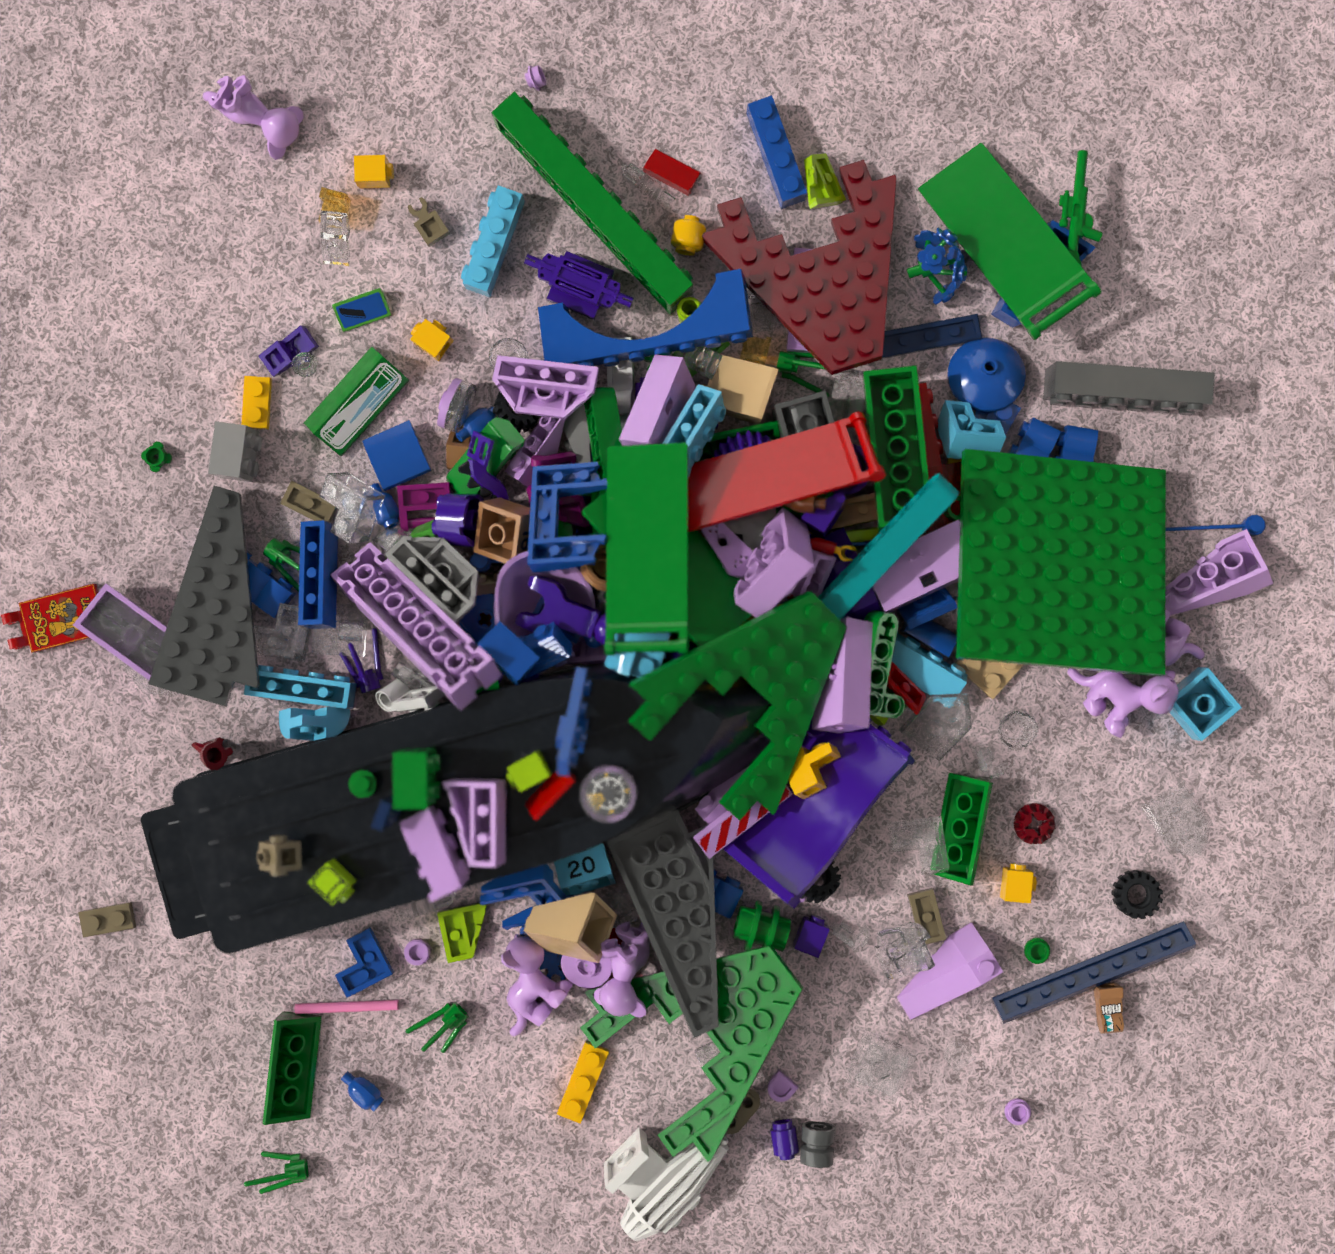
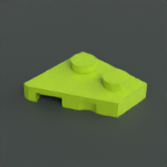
M813 154L804 159L810 209L835 206L846 201L827 154Z
M480 902L437 912L448 963L474 957L487 904L480 905Z

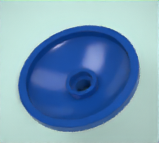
M982 338L965 343L954 353L948 366L947 379L951 392L958 401L969 402L972 410L995 412L1008 407L1019 397L1025 384L1026 371L1022 358L1013 347L998 339ZM990 365L994 370L988 371L985 369V366Z

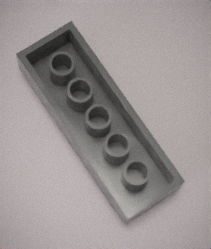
M1056 361L1045 369L1043 400H1049L1050 405L1064 406L1066 402H1076V407L1083 408L1092 407V404H1102V409H1117L1118 406H1127L1128 411H1143V408H1153L1154 413H1169V410H1179L1181 415H1194L1195 412L1203 411V408L1213 404L1215 373Z

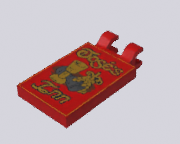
M90 584L20 602V611L1 614L3 625L20 623L23 634L21 637L7 640L9 649L17 650L30 646L31 653L89 639L87 635L74 627L73 624L98 594L97 584Z

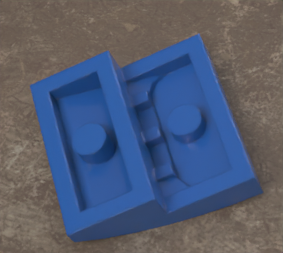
M410 420L362 441L384 491L432 471Z

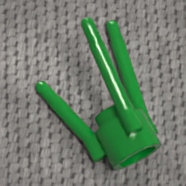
M780 351L776 368L779 369V372H782V378L790 379L815 393L823 391L791 374L792 372L797 373L799 365L825 369L820 363L800 360V358H814L811 353Z
M274 538L265 547L263 555L269 558L268 563L274 566L299 592L298 583L280 564L288 563L299 571L300 565L289 558L291 555L289 550L300 553V547L292 545L286 540L280 542Z
M454 1002L452 1005L447 1003L442 1009L406 1029L405 1032L409 1034L444 1014L442 1018L444 1025L421 1048L422 1052H425L448 1028L452 1030L455 1027L441 1049V1052L445 1053L460 1030L467 1024L466 1020L469 1018V1015L457 1002Z
M262 1151L261 1156L290 1160V1163L285 1164V1173L246 1181L243 1185L248 1187L286 1179L260 1189L259 1193L263 1194L294 1183L303 1182V1180H307L309 1177L307 1158L301 1159L300 1153L290 1155Z

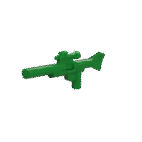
M1079 150L1077 153L1073 196H1070L1069 191L1066 190L1064 195H1060L1059 206L1062 207L1059 226L1066 228L1068 226L1067 218H1070L1067 249L1081 267L1082 263L1078 254L1079 238L1085 237L1099 242L1103 232L1093 229V217L1086 213L1088 187H1085L1088 151Z

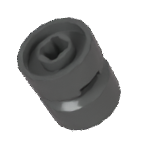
M814 1121L802 1124L801 1136L805 1144L801 1145L800 1162L803 1165L814 1168H827L833 1165L834 1148L830 1145L835 1140L836 1128L834 1125Z

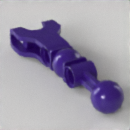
M537 574L530 575L528 586L542 595L545 601L544 609L540 614L526 611L519 613L515 619L516 625L534 632L537 627L554 622L559 628L588 638L594 636L597 642L605 646L606 613L602 614L600 610L570 599L564 586L559 581ZM689 641V652L698 648L695 643ZM666 651L663 658L668 659V662L684 654H679V651Z

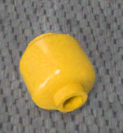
M685 215L684 219H678L674 222L671 245L675 247L677 253L694 256L695 252L703 249V233L706 232V227L699 222L700 218L693 215Z

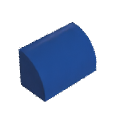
M933 620L909 629L906 623H904L900 630L943 657H949L957 643V634Z
M501 621L477 644V647L480 646L494 660L498 669L515 685H519L540 659Z

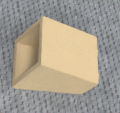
M718 354L716 361L710 360L706 374L711 375L708 385H702L722 391L724 407H726L725 415L758 425L761 423L779 369Z
M587 893L534 906L526 920L524 932L546 952L599 963L602 957L601 943L609 939L617 914L596 893Z

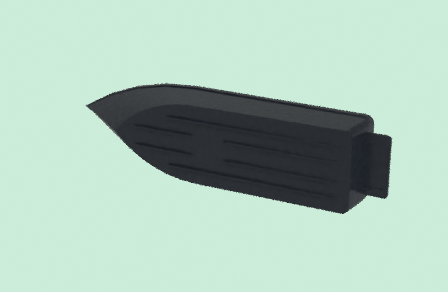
M663 658L660 667L667 664L668 659ZM604 663L582 664L539 675L538 679L523 682L519 685L511 683L500 686L499 690L483 691L477 694V698L462 711L451 701L438 704L429 710L420 709L343 731L332 738L305 742L225 765L219 770L201 772L193 778L179 782L174 787L172 792L174 805L150 811L141 816V825L172 934L177 939H183L210 931L215 947L223 953L230 954L429 898L428 894L432 893L431 887L426 877L421 879L418 872L421 866L415 854H411L399 822L424 809H403L398 823L394 822L392 826L383 831L371 828L381 800L393 795V752L400 749L437 748V754L441 756V770L437 771V782L441 783V798L437 799L434 807L436 810L440 809L446 820L444 827L448 835L452 834L457 842L458 849H456L460 860L464 859L466 862L467 859L458 834L460 832L455 815H452L447 790L444 789L442 782L453 778L506 780V863L496 868L469 867L470 874L468 876L470 879L461 887L464 888L578 854L661 818L677 809L680 812L699 802L712 789L751 765L771 742L754 726L771 704L742 676L734 682L724 695L720 694L704 679L650 741L628 722L646 701L629 685L639 677L617 673L607 668ZM576 667L586 668L587 680L592 681L590 696H584L583 701L587 703L585 719H588L587 740L584 753L578 752L576 766H570V772L577 778V781L539 820L535 821L525 803L548 778L519 792L518 788H512L506 774L509 773L507 767L540 750L551 773L553 774L557 770L559 749H556V736L560 717L567 715ZM603 765H615L625 769L633 777L637 787V798L631 811L623 818L614 821H604L592 816L586 810L581 797V789L585 778L591 771ZM359 770L371 772L377 780L375 792L366 798L356 797L349 789L350 777ZM287 835V840L301 841V869L288 871V875L271 876V872L260 870L257 860L259 842L270 841V836ZM334 858L357 882L351 887L354 893L344 903L339 900L334 905H331L308 882L328 861Z

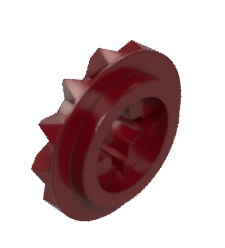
M1030 803L1021 807L1016 813L1014 830L1017 836L1028 844H1043V842L1051 838L1053 831L1056 829L1055 817L1044 805ZM1032 815L1036 820L1044 821L1038 825V833L1035 829L1027 827L1032 823Z

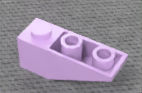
M542 416L534 430L526 438L524 446L520 448L515 457L510 461L505 472L525 487L532 485L533 467L531 466V456L557 454L565 419Z

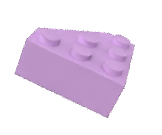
M782 508L765 526L761 534L764 537L760 545L761 548L754 549L746 565L749 569L745 574V580H739L734 589L735 604L754 617H758L776 608L778 602L784 596L790 595L796 583L802 577H807L814 566L808 525L785 508Z

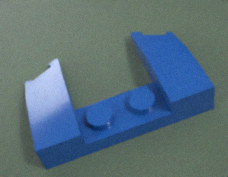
M598 462L533 467L527 565L533 573L569 569L596 562L594 555L600 544H606V534L558 537L561 497L607 489V479L600 480L596 472L600 468Z
M548 864L499 877L482 885L481 894L483 895L480 896V905L530 896L537 904L535 906L575 896L573 894L567 896L554 882L553 870ZM534 906L503 920L502 928L509 930L513 927L522 926L520 935H527L524 932L525 923Z

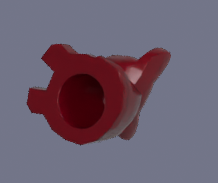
M221 737L215 738L214 741L209 740L203 744L197 742L191 744L200 753L199 758L201 762L210 770L222 768L228 756L233 753L231 747H223L224 739Z

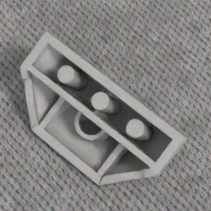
M403 536L385 554L405 576L456 624L475 606L479 572L444 538Z

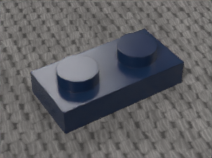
M393 795L381 800L371 828L383 831L392 826L394 822L398 823L403 809H393Z

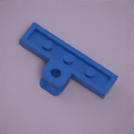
M576 667L567 715L560 717L556 736V749H559L557 775L569 776L570 766H576L578 752L584 753L588 719H585L587 703L583 701L584 696H590L592 682L587 680L586 668Z

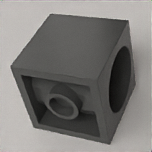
M826 390L775 404L772 410L773 419L778 422L780 438L834 422Z

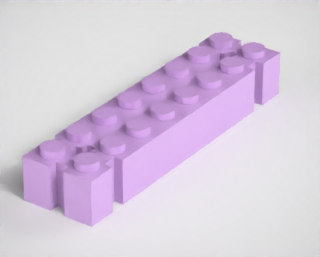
M371 542L355 554L357 560L351 565L345 562L330 574L341 592L352 603H355L358 609L441 692L444 691L447 698L460 711L477 698L476 690L481 686L487 689L502 676L494 660L480 646L477 647L473 639L389 559H385L383 554Z

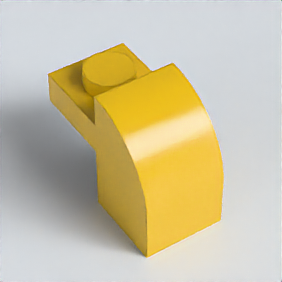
M828 742L814 746L812 751L803 746L800 748L788 779L796 796L806 799L827 788L819 768L841 757L837 747Z

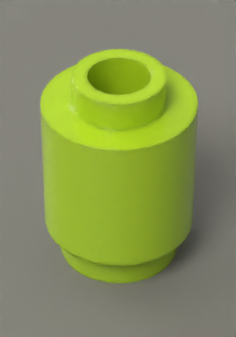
M686 297L679 302L677 306L679 323H682L690 316L689 314H692L701 305L698 299Z

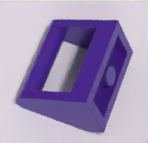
M837 493L827 498L826 509H816L815 514L804 513L801 521L808 525V531L819 538L825 539L845 508V495Z

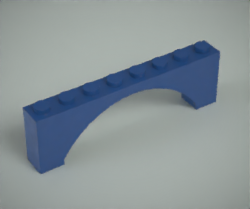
M742 269L715 273L716 281L709 294L688 318L669 331L645 339L623 340L595 333L572 318L569 309L563 302L538 307L544 361L585 366L602 364L604 366H616L619 364V361L629 360L630 362H638L650 355L668 356L670 352L679 350L682 353L695 351L696 347L716 348L721 346V343L729 341L732 343H743L747 341V338L753 337L745 275Z

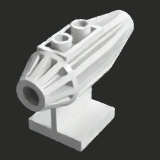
M639 1127L604 1162L605 1188L612 1194L619 1189L630 1198L620 1224L631 1239L639 1241L660 1232L666 1234L670 1228H675L681 1222L682 1216L688 1210H693L698 1205L701 1198L700 1193L729 1150L727 1146L729 1141L726 1136L715 1156L709 1162L706 1161L693 1142L674 1157L670 1156L665 1160L648 1145L647 1134Z

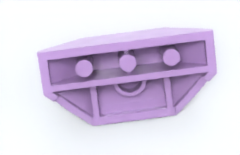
M498 355L492 380L515 413L566 419L594 394L599 367Z

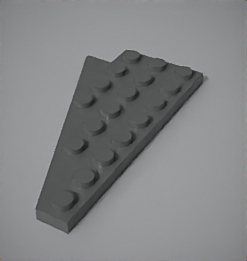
M214 485L148 684L227 707L235 682L258 689L260 682L241 494Z
M677 809L661 818L607 841L606 844L693 1038H696L718 1027L713 856L709 859L693 838L708 825L688 833Z

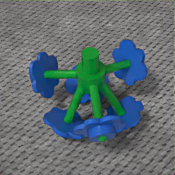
M939 227L936 229L937 233L923 230L920 235L914 236L915 246L924 250H921L917 255L919 265L906 269L909 279L922 275L923 278L928 277L938 288V293L933 297L935 305L941 301L943 303L949 301L954 296V291L959 289L960 284L966 280L968 273L964 256L956 242L958 238L955 232L948 228L942 230ZM948 244L952 247H949V253L944 257L946 254L944 246ZM949 266L950 270L942 269V267ZM934 274L952 275V282L942 286Z

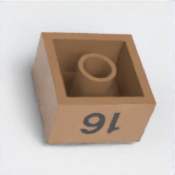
M500 497L480 501L473 552L506 564L514 556L528 551L530 508Z

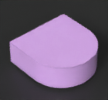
M779 1069L767 1085L769 1096L777 1102L787 1101L799 1088L795 1082Z

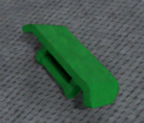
M499 417L489 421L480 432L494 441L487 467V472L494 477L497 476L509 460H512L516 455L515 451L524 446V438L512 423ZM476 438V440H475V444H474V448H473V453H475V451H476V447H477V444H478V438ZM487 443L484 448L483 459H485L488 448ZM467 449L447 474L446 481L450 483V488L454 494L480 495L481 487L472 489L467 487L471 476L458 471L460 465L468 459H472L467 456Z

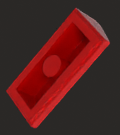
M657 149L653 151L643 167L644 173L689 196L701 174L699 171Z
M891 662L887 686L896 695L901 696L904 703L918 715L927 696Z
M556 770L526 801L525 805L535 821L539 820L577 781V778L570 771L569 776L557 775Z

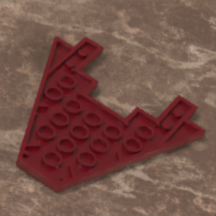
M864 160L839 167V173L854 212L831 219V225L838 242L790 256L782 234L757 241L742 197L717 204V210L723 227L705 232L702 235L704 243L730 270L742 269L747 288L831 375L882 360L897 178L896 175L872 181Z

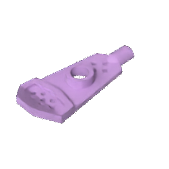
M724 523L700 529L720 559L727 574L743 578L749 569L746 565L753 551ZM718 539H725L727 545L724 547L720 546L718 544Z

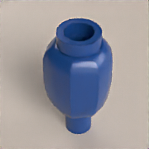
M494 407L479 408L470 414L464 421L463 429L456 433L458 440L463 442L467 438L472 437L473 430L480 433L487 423L494 419L496 415L493 414Z
M379 483L370 485L369 488L373 495L371 498V509L377 523L384 525L386 530L400 524L398 521L399 509L392 496L387 492H382Z
M348 1071L341 1078L348 1085V1094L351 1099L362 1109H371L374 1112L384 1101L380 1090L366 1078H355Z

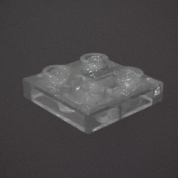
M850 369L835 374L829 403L834 420L848 418L852 413L859 411L864 413L866 418L865 426H867L863 371Z
M337 604L336 628L313 629L312 654L352 656L348 644L352 643L358 657H365L367 617L356 605Z

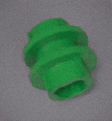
M760 900L755 902L753 908L741 905L736 917L732 938L745 941L744 951L751 950L752 945L756 944L762 947L772 945L775 950L783 952L789 937L792 920L779 916L780 906L774 905L771 913L762 911L763 903Z

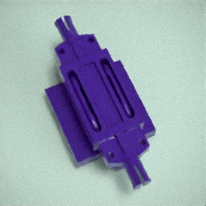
M566 251L564 256L560 255V258L549 253L542 260L530 254H527L524 264L538 269V279L548 283L551 287L546 299L554 304L563 302L569 310L595 320L600 306L611 309L618 302L630 308L633 303L634 297L620 292V283L612 280L614 271L568 251Z

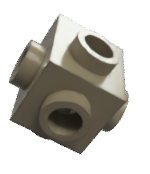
M287 835L270 836V841L259 842L257 860L260 870L271 872V876L288 875V871L300 870L301 841L287 840Z

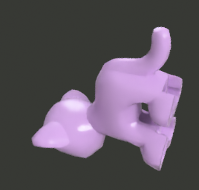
M245 75L239 76L235 81L229 76H224L217 81L221 86L217 93L212 91L203 93V99L208 101L212 108L219 110L229 120L243 125L255 124L261 126L264 137L268 141V152L275 160L282 158L286 147L290 146L297 139L299 124L304 117L303 111L296 106L268 110L251 91V84Z
M1165 609V633L1167 634L1165 637V666L1174 664L1186 653L1192 654L1199 660L1202 659L1205 653L1199 646L1185 643L1191 628L1184 622L1170 618L1171 613Z
M1069 668L1067 671L1073 681L1090 688L1083 705L1092 716H1100L1105 711L1107 706L1106 697L1115 705L1107 714L1108 717L1104 724L1112 735L1119 738L1124 735L1125 728L1128 726L1129 718L1127 715L1130 712L1144 706L1150 712L1167 714L1172 710L1178 698V686L1174 680L1175 672L1172 670L1165 671L1163 676L1152 677L1143 686L1132 684L1123 674L1117 672L1101 671L1093 676L1086 677L1080 674L1077 669Z
M625 922L618 925L615 929L618 938L622 940L621 945L618 944L616 938L607 939L601 943L603 956L611 958L614 978L596 989L594 999L603 1006L604 1010L613 1016L631 1014L641 1018L647 1014V1009L644 1003L636 996L634 988L630 983L636 972L646 964L649 958L650 942L642 922L639 928L630 927V922Z
M519 934L514 936V939L507 945L506 951L501 955V963L504 966L520 973L518 980L510 987L507 994L508 1005L517 1016L516 1024L510 1029L512 1036H517L523 1032L527 1019L539 1027L547 1019L553 1008L556 1009L561 1004L573 985L568 980L554 982L539 970L544 961V949L534 940L522 937ZM541 997L544 1001L538 1003L536 999Z

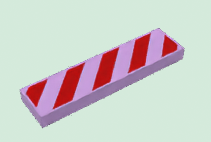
M787 785L779 805L793 795ZM757 801L739 821L727 810L693 838L710 859L767 815L769 811Z

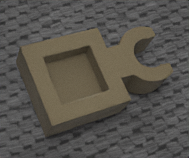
M420 197L421 210L415 211L411 205H408V210L413 217L420 219L413 224L428 247L449 235L450 232L436 210L428 213V204L424 198Z

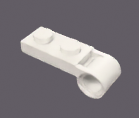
M632 337L615 338L623 340H633ZM629 360L619 361V364L616 366H607V387H613L615 390L619 414H629L635 403L634 362Z
M395 679L379 690L375 697L378 705L387 712L408 710L411 713L420 708L425 710L434 708L439 704L438 700L446 694L444 691L441 692L436 686L410 690L404 681Z

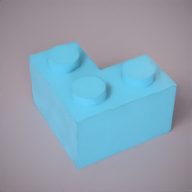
M945 400L938 418V432L947 458L962 459V451L964 449L1001 451L1006 435L1000 421L975 419L969 402Z

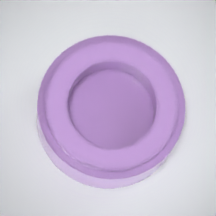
M419 938L411 940L404 949L405 959L410 964L416 966L424 964L431 954L430 945L425 940Z

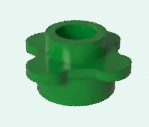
M154 442L153 446L148 447L141 453L142 460L150 465L152 472H159L163 465L169 464L172 461V455L164 450V445L161 442Z

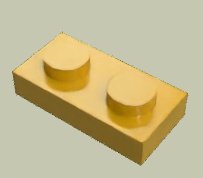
M244 376L241 425H246L253 429L269 430L272 378Z

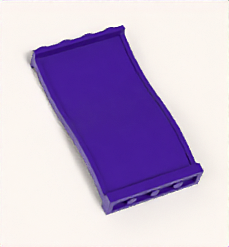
M870 718L869 728L839 734L827 732L821 737H811L806 733L802 746L812 751L814 746L829 742L837 747L841 755L840 758L819 768L827 788L806 799H802L794 794L788 780L787 787L793 795L778 805L776 813L773 815L769 812L723 848V850L793 909L797 907L801 902L800 898L817 881L843 849L879 797L909 764L913 765L915 762L910 754L912 750L902 741L895 743L890 739L892 735L882 726L875 728L871 725L872 720Z

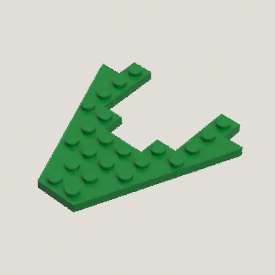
M807 591L705 643L688 654H684L633 680L629 685L646 701L628 722L651 741L704 679L720 694L724 695L734 682L742 676L771 704L769 709L754 725L771 742L719 800V803L739 821L757 801L774 815L847 627L814 593Z
M772 945L716 958L718 1027L706 1033L720 1050V1053L701 1067L716 1090L658 1134V1137L673 1157L693 1142L707 1162L713 1159L804 988ZM664 971L632 979L630 984L634 988L636 996L644 1003L646 1009L654 1003L668 1024L682 1015ZM602 986L591 988L585 992L599 1013L580 1027L595 1049L635 1018L631 1014L613 1016L604 1010L603 1006L594 999V992Z

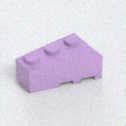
M453 778L443 781L444 789L447 790L452 805L450 807L452 815H455L460 832L458 834L468 866L496 868L506 863V780Z
M434 805L399 822L412 855L415 854L421 866V869L418 870L421 879L426 877L431 887L432 893L428 894L430 902L460 889L470 879L468 876L470 874L469 866L464 859L460 860L456 849H458L457 842L452 834L448 835L444 824H446L444 815L440 809L436 810Z

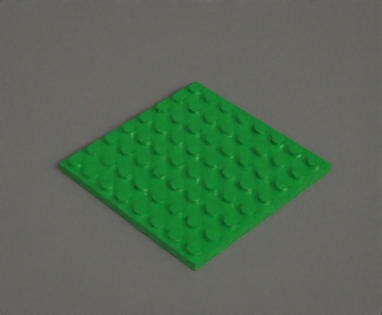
M964 449L962 451L956 659L1151 676L1165 675L1166 470Z

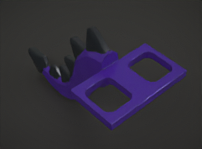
M473 430L467 456L472 459H468L460 465L458 471L471 476L467 487L470 489L481 487L480 495L483 498L492 494L490 499L500 497L509 501L506 487L500 480L487 472L494 441ZM476 438H478V444H477V447H476V451H475V453H473V448H474L475 440H476ZM487 443L488 448L485 459H483V452L485 445Z

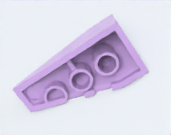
M969 923L947 937L943 945L929 958L926 965L897 996V999L911 1020L985 984L1003 973V970L974 925Z

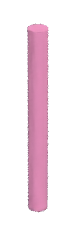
M398 1000L300 1003L295 1004L294 1011L295 1014L398 1010L399 1002Z

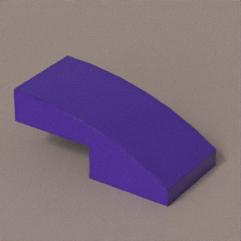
M300 325L282 341L277 340L259 355V358L271 375L276 377L319 346L307 328Z

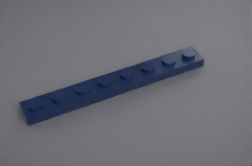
M1183 921L992 997V1001L1003 1024L1193 949L1196 947V942Z

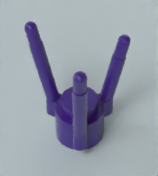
M376 628L372 629L375 673L372 668L364 671L352 643H349L348 647L359 673L355 671L345 653H340L344 664L355 683H357V688H360L361 693L380 688L381 684L379 681L384 679L381 672Z

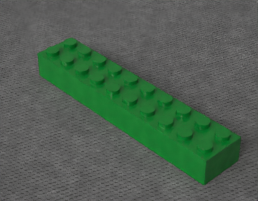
M514 91L491 112L497 129L668 314L671 315L677 310V306L682 299L693 295V283L691 282L693 277L685 268L680 270L674 264V256L666 248L663 251L656 244L658 240L648 229L644 231L638 225L640 223L638 217L631 210L626 212L622 208L621 199L613 191L609 193L603 187L605 183L596 172L591 174L586 169L587 163L578 153L574 155L567 148L569 144L559 133L555 135L550 130L551 124L542 114L537 116L532 110L534 108L532 103L524 95L520 98Z

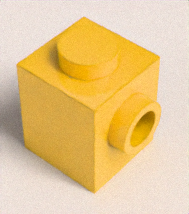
M385 155L354 156V182L359 189L390 188V179H394L393 163H390Z
M424 319L422 323L418 322L411 331L412 337L410 340L437 361H440L453 343V339L445 333L447 328L436 320H433L431 323Z
M1010 863V867H1003L1000 898L1009 902L1031 904L1032 892H1035L1037 885L1036 876H1033L1034 872L1026 869L1025 864Z

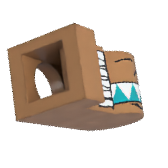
M1116 982L1105 983L1095 987L1097 1024L1100 1033L1123 1032V987Z

